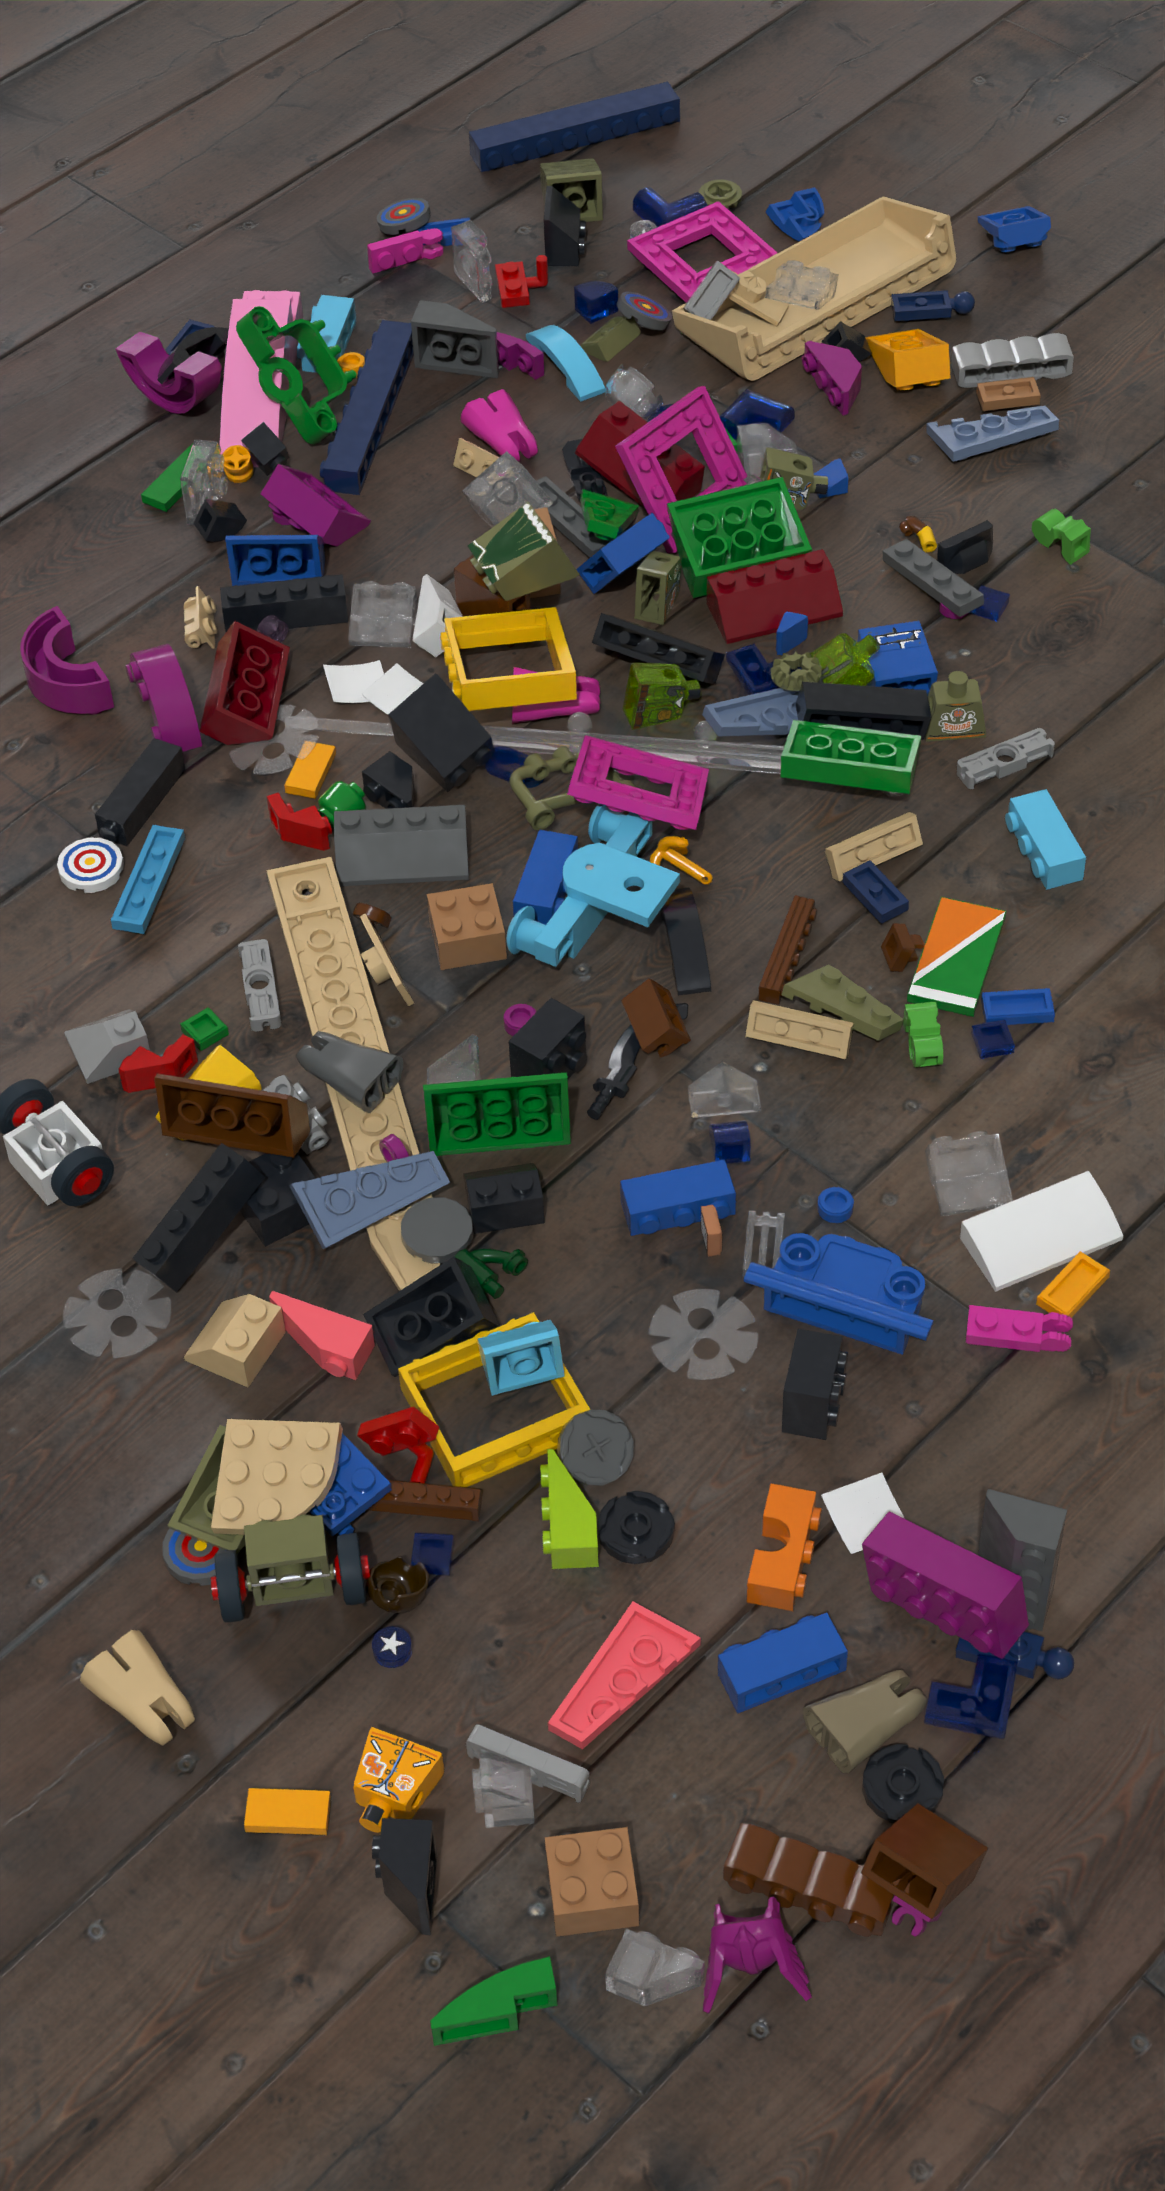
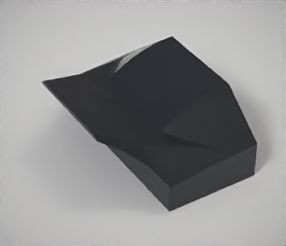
M986 520L938 543L937 561L955 574H965L988 563L993 550V525Z

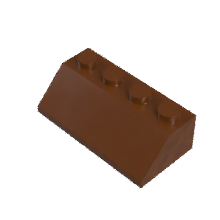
M158 1073L154 1077L163 1136L216 1145L223 1143L228 1147L295 1157L310 1134L307 1104L291 1095Z

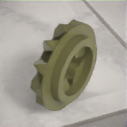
M728 180L709 181L701 186L698 193L699 203L704 204L705 207L719 201L727 209L729 207L736 208L737 203L742 201L741 188L736 183Z
M797 651L793 655L783 653L781 659H774L773 667L771 668L773 682L778 687L789 691H800L802 682L817 683L822 675V667L819 664L818 658H811L809 652L802 655L798 654Z

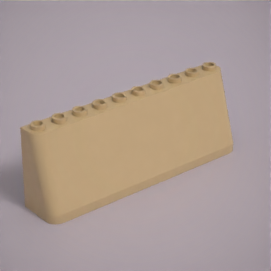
M881 197L746 270L753 273L755 278L759 277L765 280L767 292L789 304L777 327L729 298L725 299L711 320L688 313L683 309L685 304L672 310L675 327L740 377L750 381L758 380L804 354L805 342L814 341L822 343L821 341L840 321L852 327L890 306L892 294L913 293L949 273L956 262L950 215L887 197Z

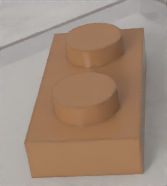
M1034 377L977 383L976 393L982 411L1040 405L1041 395Z

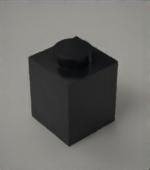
M264 422L241 440L243 447L247 448L250 452L251 459L266 476L273 472L278 464L286 465L289 458L286 446Z

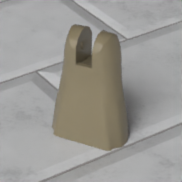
M903 1669L889 1672L861 1686L804 1707L803 1718L807 1730L823 1748L828 1746L827 1753L830 1759L842 1773H850L891 1736L917 1718L926 1706L928 1700L918 1688L898 1698L897 1695L910 1682V1677Z

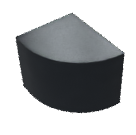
M841 321L821 341L823 344L849 349L858 362L872 354L865 336Z
M205 499L193 524L206 541L218 542L225 540L226 536H234L247 522V519L235 503Z

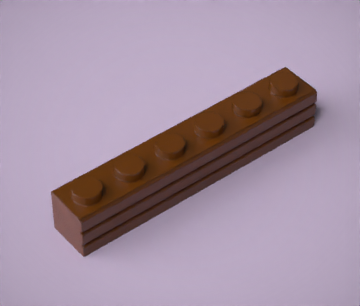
M794 896L759 985L760 1001L779 1005L781 998L784 997L782 996L784 985L793 979V967L798 966L800 960L799 952L804 950L806 944L805 936L810 935L812 928L810 923L815 921L818 910L815 908L814 899Z
M388 1480L391 1483L392 1490L367 1509L369 1511L479 1521L482 1494L481 1489Z

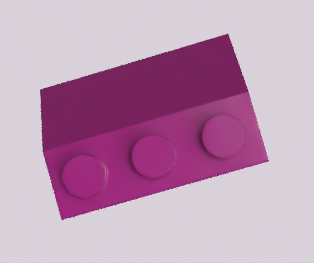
M277 465L261 492V495L269 501L268 506L272 510L282 515L285 513L290 517L288 522L297 529H305L310 533L309 535L323 537V545L326 543L339 546L368 527L371 522L370 519L312 474L285 465Z

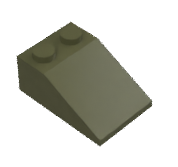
M219 1425L168 1527L222 1550H236L238 1554L245 1545V1535L216 1534L211 1529L226 1431L225 1426Z

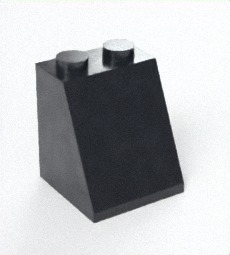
M436 673L388 714L396 744L447 792L454 786L462 785L467 780L469 773L478 765L482 766L487 763L494 752L490 734Z

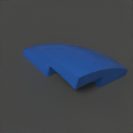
M814 187L794 192L790 200L769 204L766 214L784 233L795 240L801 241L819 230L822 225L819 223V219L824 215V206L818 191Z

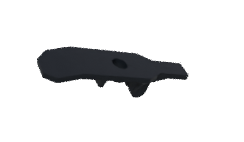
M582 439L567 441L562 449V453L578 501L580 502L582 489L608 496L601 474L575 454L576 448Z

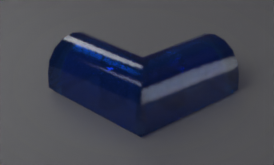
M651 187L639 190L633 199V211L653 229L707 206L704 197L698 192L668 203Z
M745 389L721 414L720 419L730 435L739 441L754 425L780 434L794 420L795 411L792 406Z
M755 643L726 653L728 665L748 695L780 688L771 678V668L774 661L767 663Z
M978 1654L972 1689L932 1681L924 1724L1004 1739L1018 1662Z

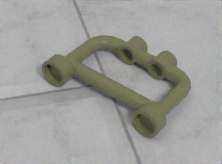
M562 746L554 751L552 759L545 761L540 754L534 753L525 759L524 766L515 769L510 775L509 784L526 807V820L534 830H543L552 824L555 818L552 810L582 802L577 801L574 796L567 795V793L536 800L523 783V780L531 777L535 780H542L549 773L559 770L563 773H570L575 769L580 752L572 753L568 747ZM609 767L607 780L636 787L632 781L622 780L614 768Z

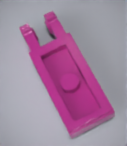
M438 228L420 232L417 230L368 244L370 271L373 274L423 258L434 259L443 255V245L438 244L443 238L442 231Z
M969 1305L966 1343L1040 1352V1350L1063 1352L1070 1349L1071 1337L1061 1332H1069L1073 1327V1321L1070 1318L1071 1316H1067V1314L1051 1312L1044 1315V1313Z

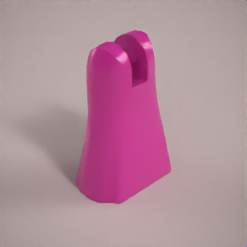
M504 389L487 396V402L484 398H478L465 405L461 414V423L493 448L504 460L509 461L511 465L520 461L518 451H521L528 459L538 453L535 437L523 421L511 396Z
M517 667L513 669V675L538 673ZM576 676V700L512 706V724L555 716L597 713L600 710L599 681L590 677Z

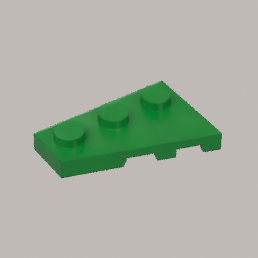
M582 489L580 503L587 531L595 533L597 538L603 540L617 538L637 517L639 505Z

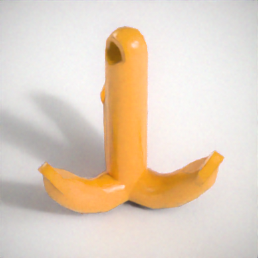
M666 836L659 840L658 847L650 855L649 862L660 866V862L664 858L700 883L708 885L712 882L713 877L711 873L683 856L688 853L687 846L689 844L687 839L677 836Z

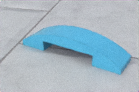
M549 325L526 334V340L543 353L545 352L566 376L567 387L580 402L606 392L603 381L593 363L577 341L565 330L555 325Z

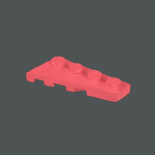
M632 1602L549 1720L548 1731L583 1750L701 1646V1638L645 1607Z

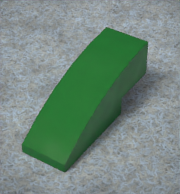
M550 1957L522 1963L499 1972L471 1987L450 2002L430 2020L434 2046L519 2030L517 2013L558 2006Z

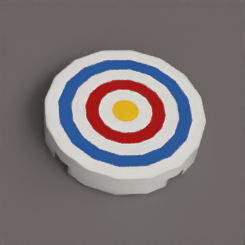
M85 838L73 842L62 851L58 858L57 867L61 881L69 889L76 891V888L84 889V893H95L106 890L119 880V874L124 869V862L120 849L113 842L103 838Z

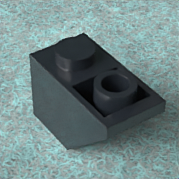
M389 751L362 771L363 791L370 801L377 802L385 809L414 807L413 768L397 755Z

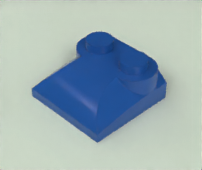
M1030 206L977 216L978 223L993 235L994 247L999 248L1001 252L1014 251L1016 246L1024 244L1029 247L1039 246L1043 240L1047 239V232L1051 228L1050 216Z

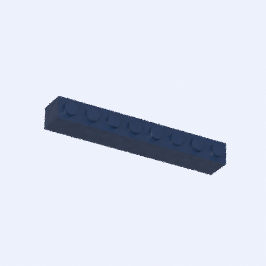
M667 81L470 131V155L479 170L485 172L680 122V98Z
M382 320L378 331L373 332L371 349L366 350L365 364L358 370L357 384L351 387L349 404L344 405L343 419L341 423H337L335 439L329 442L326 461L323 460L320 466V477L324 479L325 485L334 492L360 495L414 356L411 323Z

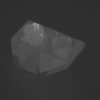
M489 1752L479 1753L480 1768L472 1769L473 1791L475 1794L476 1813L484 1812L486 1828L535 1824L530 1767Z
M626 1928L605 1972L606 1990L642 2006H648L700 1987L704 1981L705 1961L701 1960L695 1952L687 1948L678 1947L674 1949L661 1943L655 1935L649 1932L639 1931L636 1933Z

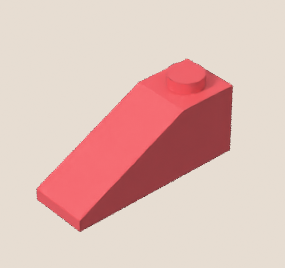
M272 1291L269 1296L270 1303L282 1308L287 1333L322 1369L336 1377L345 1376L356 1380L375 1347L372 1325Z

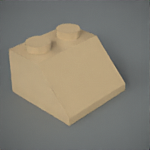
M251 1294L221 1302L185 1354V1361L249 1387L286 1333L282 1308Z

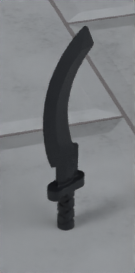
M687 1003L675 1004L681 1018L686 1019L689 1005ZM632 1025L623 1032L611 1053L608 1065L611 1072L607 1078L600 1077L593 1084V1089L596 1092L600 1091V1094L587 1111L588 1116L592 1119L598 1120L601 1113L604 1112L614 1096L624 1098L629 1091V1087L626 1084L637 1070L634 1061L641 1047Z

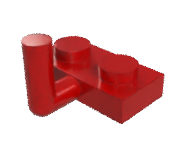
M539 255L536 257L537 276L525 277L523 262L495 264V274L502 308L530 305L528 289L547 286V256Z
M414 1406L361 1423L357 1436L367 1443L374 1452L384 1456L403 1449H409L414 1453L417 1459L410 1482L425 1484L434 1456L433 1449L426 1442L436 1440L439 1430L438 1425Z

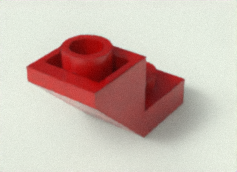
M279 792L266 796L270 820L281 840L322 851L330 849L328 835L332 834L331 825L326 816L321 817L315 805L294 812L290 803H284Z
M182 1034L174 1044L166 1048L162 1057L139 1046L130 1056H127L118 1068L123 1090L127 1093L154 1089L156 1088L154 1077L157 1073L183 1078L198 1062L194 1039Z

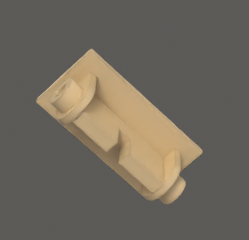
M459 438L453 466L498 489L501 488L502 479L510 478L513 475L514 467H512L509 461Z
M199 586L196 587V597H190L184 603V622L187 624L184 626V638L186 644L191 648H198L201 644L207 642L214 649L215 634L217 633L214 622L216 606L213 599L209 595L206 596Z

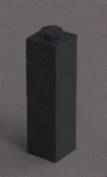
M153 738L96 812L95 819L99 837L124 846L130 844L186 770L182 747Z

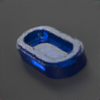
M506 746L494 747L490 760L485 763V768L489 774L509 782L510 775L515 769L524 766V761L529 755ZM531 777L524 779L523 783L527 788H533L540 785L544 779L535 780Z

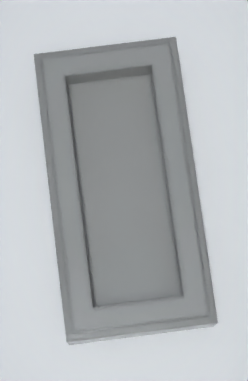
M716 261L683 309L688 313L711 320L738 283L740 277L721 262Z

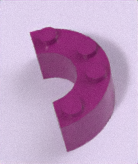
M138 332L115 348L122 366L137 388L149 400L169 412L177 414L188 412L213 394L219 386L222 366L218 358L199 351L174 368V378L161 384L157 380L158 373L169 355L164 350L158 337Z
M58 606L53 607L38 616L24 632L20 645L26 680L32 694L46 706L66 713L96 715L104 710L114 708L109 679L96 661L86 664H71L63 661L65 657L76 650L71 625Z
M167 643L131 653L130 663L125 665L126 673L130 683L136 682L142 701H148L155 723V726L151 727L152 737L182 747V752L202 747L191 697L171 646Z

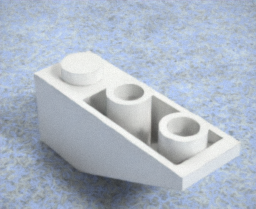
M426 574L422 578L412 641L434 657H437L444 652L440 644V633L445 632L444 619L463 616L450 591Z

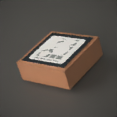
M714 1205L701 1206V1231L708 1257L720 1255V1252H722V1230L716 1207Z

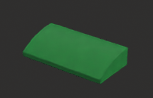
M793 720L781 755L780 777L910 794L920 750L921 736Z

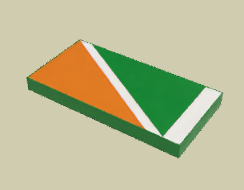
M941 897L907 994V1002L914 1004L936 1002L938 1009L974 1017L1006 919V911Z

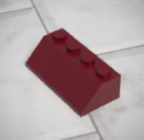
M618 401L598 415L576 448L575 454L644 507L615 446L648 422L621 401ZM677 444L672 445L656 457L677 501L692 498L701 492L705 466Z
M823 549L707 576V606L726 644L776 633L786 611L808 616V625L843 617V608L834 569Z
M234 621L218 642L199 732L227 745L270 740L274 733L290 647Z

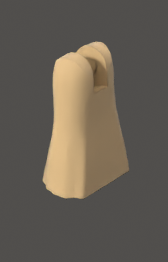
M140 1630L129 1631L112 1645L114 1657L107 1650L103 1651L89 1661L81 1673L80 1681L87 1689L123 1715L145 1736L162 1746L173 1738L168 1727L162 1721L163 1718L170 1715L183 1729H186L195 1721L193 1710L188 1700L176 1686Z

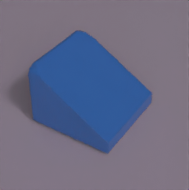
M840 458L814 473V475L828 477L827 493L817 494L819 498L848 493V474Z
M788 611L784 613L776 632L777 655L782 656L783 653L788 652L806 640L808 636V616Z

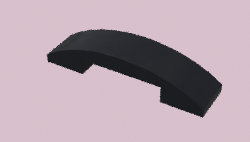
M204 328L186 336L163 362L157 380L163 384L174 378V368L198 351L213 357L222 353L227 348L229 328Z
M690 887L675 889L660 912L665 923L677 995L711 992L706 949L693 893Z

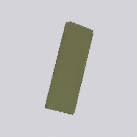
M624 315L613 317L581 344V347L585 353L606 362L637 338L641 331L634 316L631 319L626 318Z

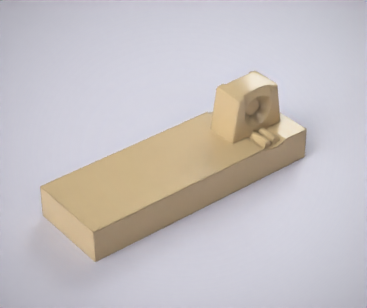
M908 812L848 838L841 843L825 848L826 858L830 865L833 879L837 881L843 880V873L869 860L878 865L923 845L916 814Z
M753 1000L750 1005L745 1037L846 1059L849 1054L854 1023Z

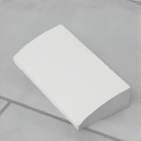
M1086 1171L962 1221L960 1239L996 1292L1068 1263L1080 1251L1087 1255L1122 1241L1123 1234L1104 1194L1090 1172Z

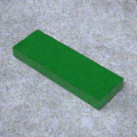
M192 443L141 494L142 502L167 512L217 462L216 452Z

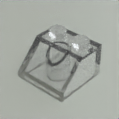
M507 451L462 490L473 510L491 527H494L527 502L531 504L533 509L548 508L553 504L550 497L526 468Z

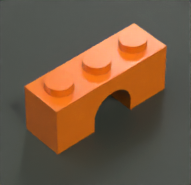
M770 1484L763 1513L762 1536L778 1539L786 1546L773 1552L755 1549L747 1582V1603L793 1611L796 1597H804L807 1574H802L803 1564H811L815 1541L809 1540L811 1530L818 1531L822 1508L815 1507L816 1492Z

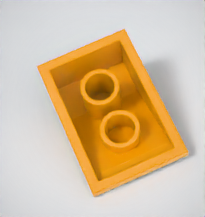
M920 329L865 337L872 352L871 355L885 381L896 387L897 390H910L914 388V384L923 383L925 386L939 385L941 380L950 379L949 344Z

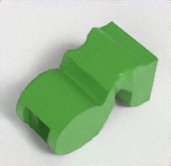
M1051 509L1032 522L1034 536L1045 547L1049 548L1059 540H1062L1061 554L1070 565L1089 553L1091 528L1082 519L1075 520L1072 516L1065 518L1059 510Z
M936 1002L905 1004L903 1027L905 1032H909V1056L914 1067L943 1065V1042L940 1035V1024L937 1023L938 1008Z

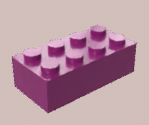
M890 1511L862 1543L871 1592L877 1598L884 1602H893L917 1619L924 1618L937 1625L944 1633L950 1636L957 1635L970 1642L980 1652H989L1003 1659L1029 1626L1022 1577Z

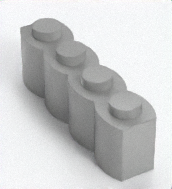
M1052 333L1039 338L1023 336L1011 341L995 339L982 344L974 342L962 343L952 348L951 365L958 386L973 388L977 387V383L1028 377H1034L1035 380L1042 377L1051 379L1066 377L1072 374L1074 356L1066 335Z

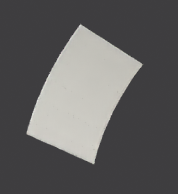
M380 660L345 666L323 664L334 702H370L362 693L384 675Z
M396 663L368 687L362 695L380 710L389 714L424 683L420 682Z
M883 1473L821 1495L842 1540L851 1554L863 1550L862 1543L889 1511L904 1518Z

